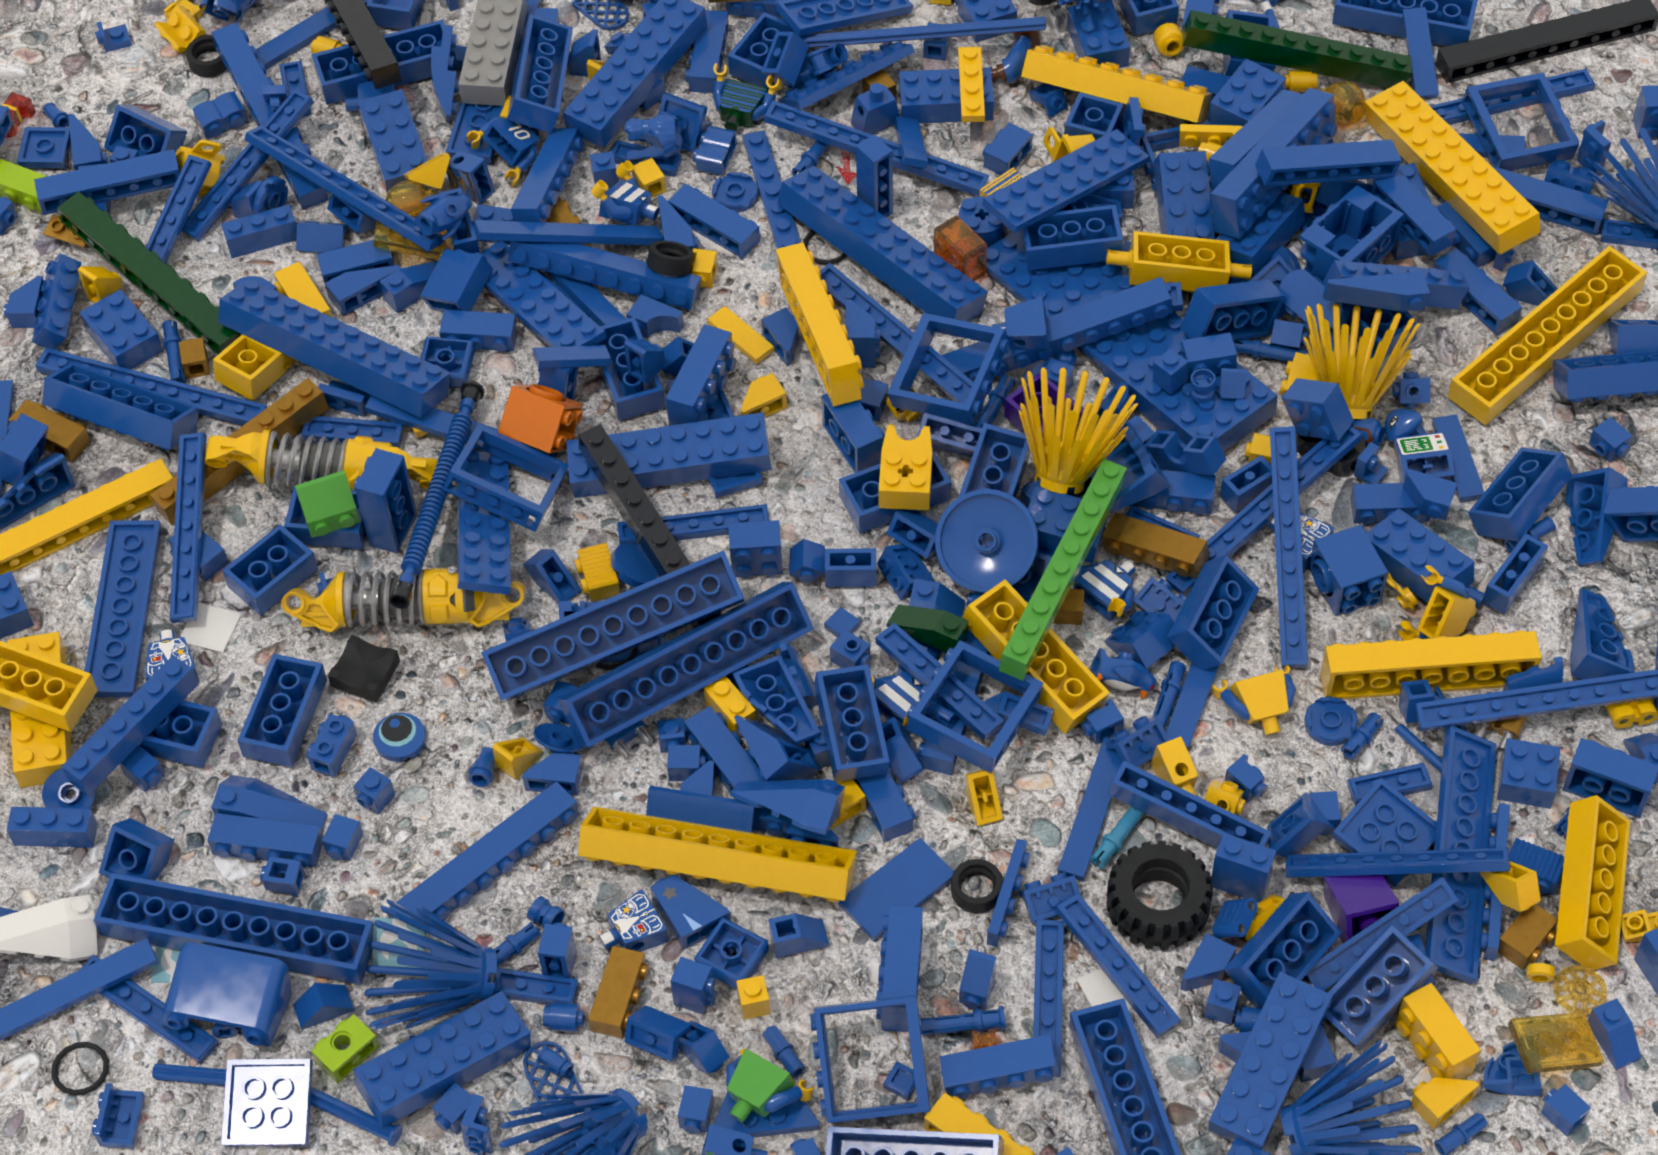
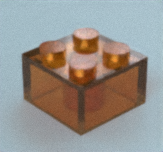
M956 215L934 228V253L973 281L986 275L987 244Z

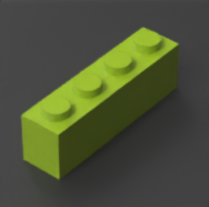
M0 159V197H7L13 203L21 204L30 210L42 212L37 198L34 179L46 177V175Z

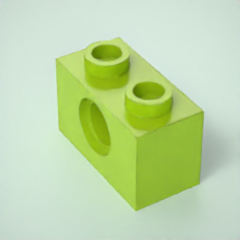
M353 1014L350 1018L342 1020L336 1026L335 1031L328 1037L320 1039L311 1052L315 1063L338 1084L380 1046L376 1035ZM344 1044L349 1045V1047L344 1050H338V1048Z

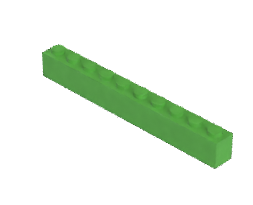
M1103 458L1002 653L999 671L1019 680H1024L1123 487L1127 471L1126 467Z

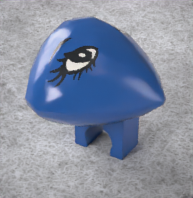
M1406 408L1391 411L1384 421L1387 440L1394 443L1393 438L1427 434L1421 426V414Z

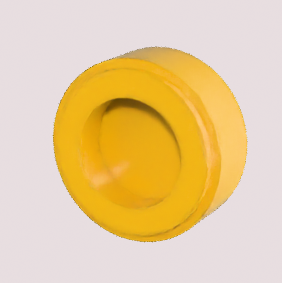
M1545 963L1529 964L1526 968V977L1533 982H1551L1555 979V967Z

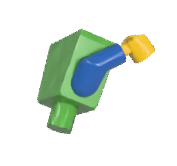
M742 1049L740 1056L726 1068L727 1091L731 1098L736 1101L729 1114L741 1123H744L751 1111L766 1117L770 1112L773 1113L797 1100L810 1101L813 1096L814 1087L806 1089L807 1081L804 1079L798 1082V1086H794L795 1082L789 1072L747 1049Z

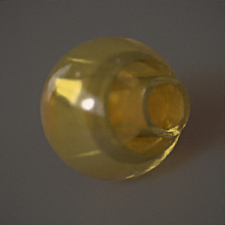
M1342 81L1334 83L1329 87H1324L1321 90L1334 94V105H1336L1335 120L1338 128L1351 127L1364 117L1366 113L1364 103L1366 97L1357 85Z
M405 180L392 186L385 200L416 218L421 211L431 204V202L421 203L420 201L436 194L433 189L426 190L418 182Z

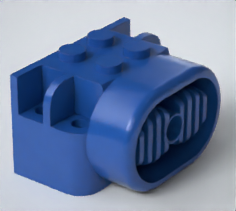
M1356 185L1336 204H1331L1326 213L1322 216H1317L1312 225L1300 234L1299 239L1305 242L1301 247V256L1307 260L1305 270L1314 273L1324 281L1334 260L1379 264L1396 244L1404 214Z

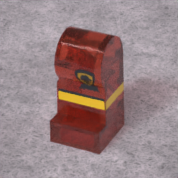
M11 92L2 104V106L9 107L13 123L6 138L13 137L17 133L18 126L25 117L32 118L36 113L30 98Z

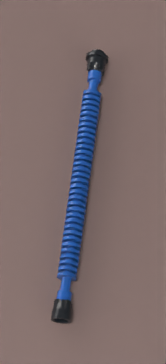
M465 381L460 388V413L454 414L401 564L404 574L400 575L399 580L396 581L389 598L390 604L398 609H405L410 605L415 582L413 577L422 570L448 492L443 490L451 468L462 452L472 424V419L469 415L473 413L479 400L485 394L483 386L476 381Z

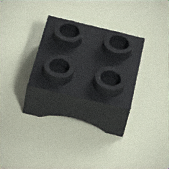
M351 634L340 659L327 675L330 686L377 703L400 663L397 650L375 646Z

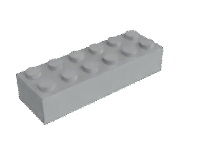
M477 0L458 84L461 103L504 106L511 89L528 9L527 0Z

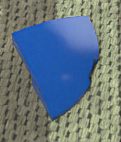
M1536 1037L1522 1038L1503 1046V1053L1495 1061L1494 1057H1491L1484 1071V1088L1510 1095L1542 1096Z

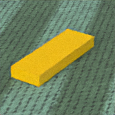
M726 306L707 319L709 326L731 332L732 343L735 344V347L756 365L774 352V346Z

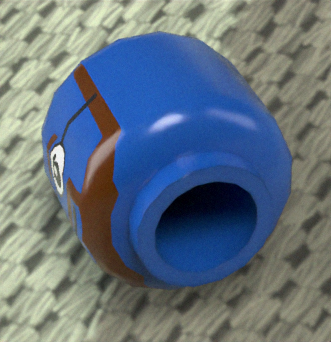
M1369 417L1354 419L1351 426L1362 433L1365 448L1370 442L1377 446L1382 445L1385 437V428L1379 420Z

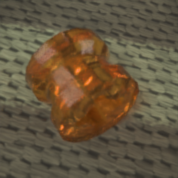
M988 1029L987 1032L982 1033L978 1030H972L973 1050L997 1045L995 1029Z

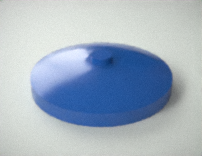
M980 489L958 497L946 508L937 525L935 547L942 568L953 581L972 591L987 592L1004 579L1013 586L1026 576L1033 566L1038 553L1039 535L1032 514L1021 501L999 490Z

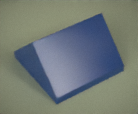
M1307 792L1267 825V830L1271 832L1268 838L1269 848L1276 850L1277 856L1287 858V855H1296L1330 825Z

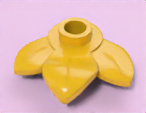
M1389 572L1386 583L1399 592L1400 595L1396 598L1404 609L1409 607L1413 611L1415 609L1414 606L1419 604V602L1408 587L1401 589Z

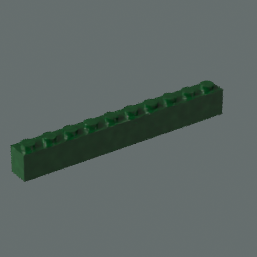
M1194 10L1190 11L1182 29V46L1383 88H1390L1401 81L1407 83L1412 74L1411 56Z
M78 191L57 207L61 223L197 338L203 337L204 344L217 355L242 335L219 324V306L215 307L203 292L199 293L196 291L188 279H182L177 275V272L171 265H165L157 253L146 249L143 242L137 237L133 238L122 224L114 222L110 214L105 210L101 211L90 197H85Z

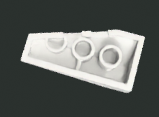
M90 895L61 898L0 917V953L15 955L21 952L34 954L36 958H44V956L61 958L60 961L66 962L87 960L93 954L98 956L97 931L93 921L95 913Z

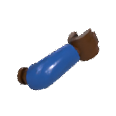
M1040 31L1013 33L1015 44L1002 59V64L996 65L997 68L994 69L991 67L993 83H996L997 79H1000V81L1007 80L1008 83H1012L1021 77L1027 50L1034 49L1041 42Z

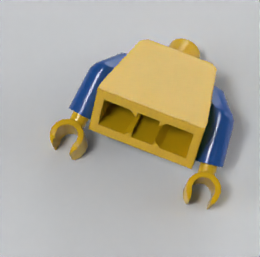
M1431 565L1425 566L1432 574L1429 577L1420 575L1421 578L1429 585L1439 583V586H1435L1417 629H1414L1409 621L1400 622L1402 628L1406 630H1398L1400 637L1403 640H1410L1414 637L1431 639L1439 636L1454 637L1462 634L1469 619L1476 613L1475 600L1469 597L1470 592L1462 582L1446 575L1440 576Z
M1275 666L1274 672L1236 681L1230 686L1231 690L1228 689V682L1226 680L1221 681L1222 688H1217L1214 684L1212 685L1213 696L1217 699H1222L1242 720H1246L1249 725L1262 722L1265 736L1281 731L1277 717L1284 716L1288 713L1289 708L1292 707L1296 687L1289 675V666H1285L1284 671L1278 670L1277 666Z

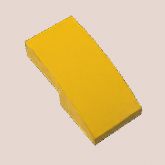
M1644 909L1622 914L1621 929L1625 942H1641L1645 933L1658 928V911L1646 913Z

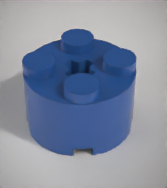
M985 196L963 200L958 214L959 239L964 245L966 243L971 246V249L976 251H984L1005 237V225L982 206Z

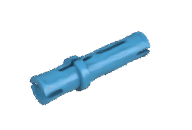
M1130 806L1109 834L1104 835L1101 841L1102 844L1090 857L1091 863L1097 866L1100 861L1101 863L1098 868L1104 869L1112 856L1120 852L1122 843L1146 813Z

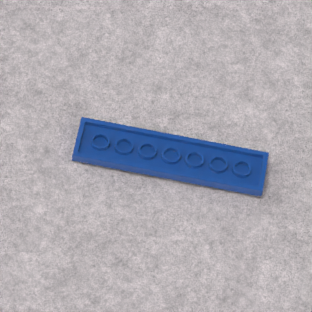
M1116 129L984 197L982 206L1015 234L1147 164L1150 156Z
M499 241L480 252L487 258V262L493 268L484 288L508 310L516 314V317L549 347L594 346L607 338L605 331L534 268L509 262L510 247L505 242Z
M473 450L462 470L509 491L508 462L487 452ZM457 497V589L509 595L511 588L510 520Z
M160 520L110 521L84 670L91 673L98 689L94 697H131L136 692L162 529Z

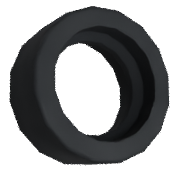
M212 35L200 36L189 43L186 49V57L189 68L194 74L208 78L216 77L227 70L220 55L211 61L197 60V57L202 53L217 51Z
M664 240L651 243L649 247L647 265L653 271L663 275L685 276L691 272L694 252L688 246L681 243Z
M971 859L961 863L954 870L951 879L953 900L958 907L966 912L974 914L988 912L996 906L1003 884L1002 874L994 864L987 860ZM978 874L985 876L993 883L992 892L985 897H970L961 890L962 880L970 875Z

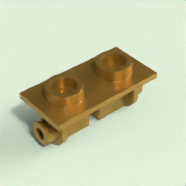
M52 215L43 235L83 248L89 247V245L60 222L58 215Z

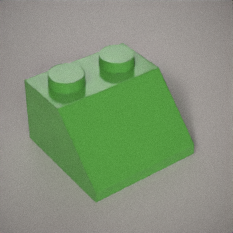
M344 470L295 485L311 538L323 536L329 532L349 528L354 524L360 523Z

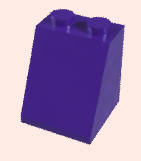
M1383 875L1323 877L1324 898L1334 924L1342 932L1339 936L1342 944L1399 906L1398 899Z

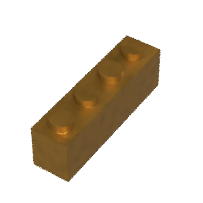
M1116 512L1102 534L1105 550L1111 554L1123 555L1136 562H1145L1158 569H1167L1183 577L1189 576L1197 579L1205 562L1210 557L1207 540Z

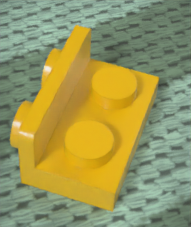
M175 5L166 23L156 21L154 25L160 31V35L172 44L171 47L179 53L186 52L190 42L206 33L202 26L180 5Z

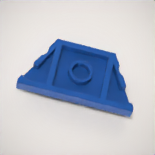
M728 1091L714 1122V1125L747 1133L753 1137L819 1130V1121L808 1105L800 1100L788 1104L773 1113L770 1112L766 1117L751 1111L744 1123H741L729 1114L736 1101L731 1098Z

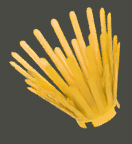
M1337 303L1333 305L1334 352L1332 351L1329 321L1324 319L1322 305L1317 304L1322 347L1316 318L1311 307L1307 305L1305 313L1311 333L1309 334L1311 346L1306 337H1304V341L1317 381L1339 384L1353 419H1365L1367 415L1371 418L1374 406L1413 355L1410 354L1411 350H1405L1421 323L1415 325L1401 348L1415 319L1411 318L1408 321L1383 370L1374 383L1400 321L1401 314H1395L1390 328L1385 332L1383 339L1377 346L1374 357L1370 359L1382 315L1380 308L1376 309L1371 328L1367 327L1364 329L1363 336L1359 339L1356 353L1361 310L1359 305H1355L1353 308L1349 351V326L1343 324L1340 334V307Z
M1043 367L1041 368L1042 437L1033 374L1028 371L1030 400L1026 381L1021 377L1026 407L1021 403V411H1018L1036 468L1034 480L1037 482L1041 478L1040 486L1052 492L1067 494L1068 487H1075L1074 494H1078L1083 491L1085 481L1099 467L1103 458L1106 459L1127 435L1125 433L1129 427L1123 428L1116 436L1138 405L1136 403L1130 408L1136 395H1132L1128 399L1119 415L1113 414L1126 390V386H1121L1110 407L1102 413L1099 419L1097 412L1109 384V378H1103L1093 405L1090 402L1085 404L1077 428L1089 376L1088 372L1083 371L1081 373L1074 407L1071 410L1072 400L1070 398L1065 399L1067 370L1064 367L1060 369L1055 418V406L1052 404L1051 397L1048 396L1047 370Z

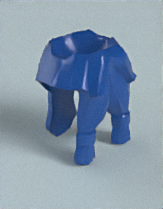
M663 110L651 119L641 120L632 117L630 120H627L624 129L629 134V141H646L651 145L644 150H628L626 155L628 161L644 158H663L666 161L682 150L683 142L681 128L678 125L679 118Z

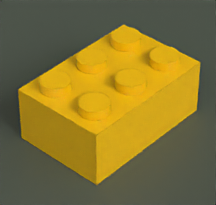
M1429 983L1403 997L1396 1020L1397 1030L1401 1036L1407 1037L1410 1041L1416 1057L1419 1060L1423 1059L1429 1068L1430 1076L1432 1078L1441 1077L1463 1080L1472 1075L1481 1049L1433 984Z

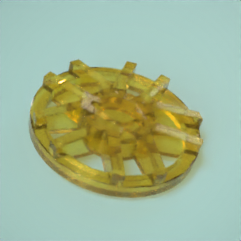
M1575 965L1559 972L1554 981L1553 993L1556 1002L1570 1011L1571 1014L1587 1016V1014L1591 1013L1592 1008L1604 1004L1607 988L1603 978L1596 971L1585 966ZM1575 971H1582L1585 974L1580 978ZM1570 973L1573 981H1570L1565 974ZM1589 975L1595 978L1591 983L1586 980ZM1560 979L1565 985L1558 986ZM1599 983L1601 991L1594 989L1593 987ZM1559 992H1568V995L1561 996ZM1590 995H1594V996L1600 997L1601 999H1600V1001H1598V1000L1594 999L1593 997H1591ZM1572 1000V1006L1567 1004L1566 1001ZM1577 1002L1582 1003V1009L1576 1008ZM1587 1002L1594 1006L1587 1009Z

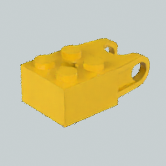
M242 334L213 359L215 381L253 401L278 380L296 359Z
M888 424L881 451L879 508L930 510L932 479L930 427L923 426L917 438L904 440L896 434L895 425Z

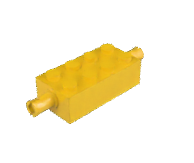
M1133 231L1129 252L1108 249L1106 255V265L1127 266V269H1129V285H1139L1162 277L1164 283L1181 282V290L1195 291L1196 288L1228 284L1229 277L1250 280L1252 275V264L1231 263L1229 241Z

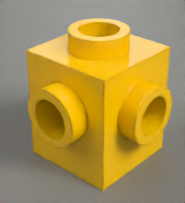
M1213 780L1208 787L1204 799L1235 815H1241L1246 800L1242 799L1244 790L1239 789L1237 784L1230 781H1223L1222 783Z

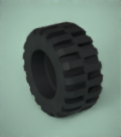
M1151 841L1143 842L1140 848L1133 846L1128 849L1127 855L1121 854L1116 861V865L1112 866L1106 895L1107 911L1110 912L1109 918L1113 925H1118L1117 931L1124 937L1129 935V941L1136 945L1141 942L1145 944L1144 948L1153 949V946H1160V950H1169V946L1174 944L1177 948L1184 945L1185 939L1192 941L1197 937L1198 931H1202L1206 925L1213 896L1212 878L1210 872L1205 871L1206 865L1201 859L1195 860V853L1191 850H1182V845L1173 843V846L1166 845V841H1158L1157 844H1151ZM1164 881L1178 888L1185 900L1175 908L1157 910L1141 903L1133 891L1145 882Z

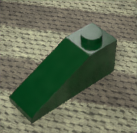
M898 604L886 624V627H889L895 622L911 638L946 653L950 647L954 649L959 640L965 642L968 638L969 621L945 610Z

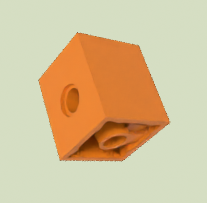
M543 385L512 386L498 433L548 453L567 451L566 441L576 439L575 430L583 418L582 408L584 404L566 398L561 392Z

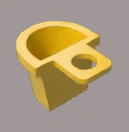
M1053 127L1047 129L1043 138L1044 145L1052 157L1051 163L1095 141L1092 134L1076 136L1065 134L1060 139ZM1051 136L1054 139V148L1051 146L1050 143Z
M199 140L193 148L180 146L176 151L180 172L188 155L208 160L212 164L198 196L206 195L218 181L220 166L225 161V156L217 154L222 147L220 143ZM210 146L213 149H203L201 147Z

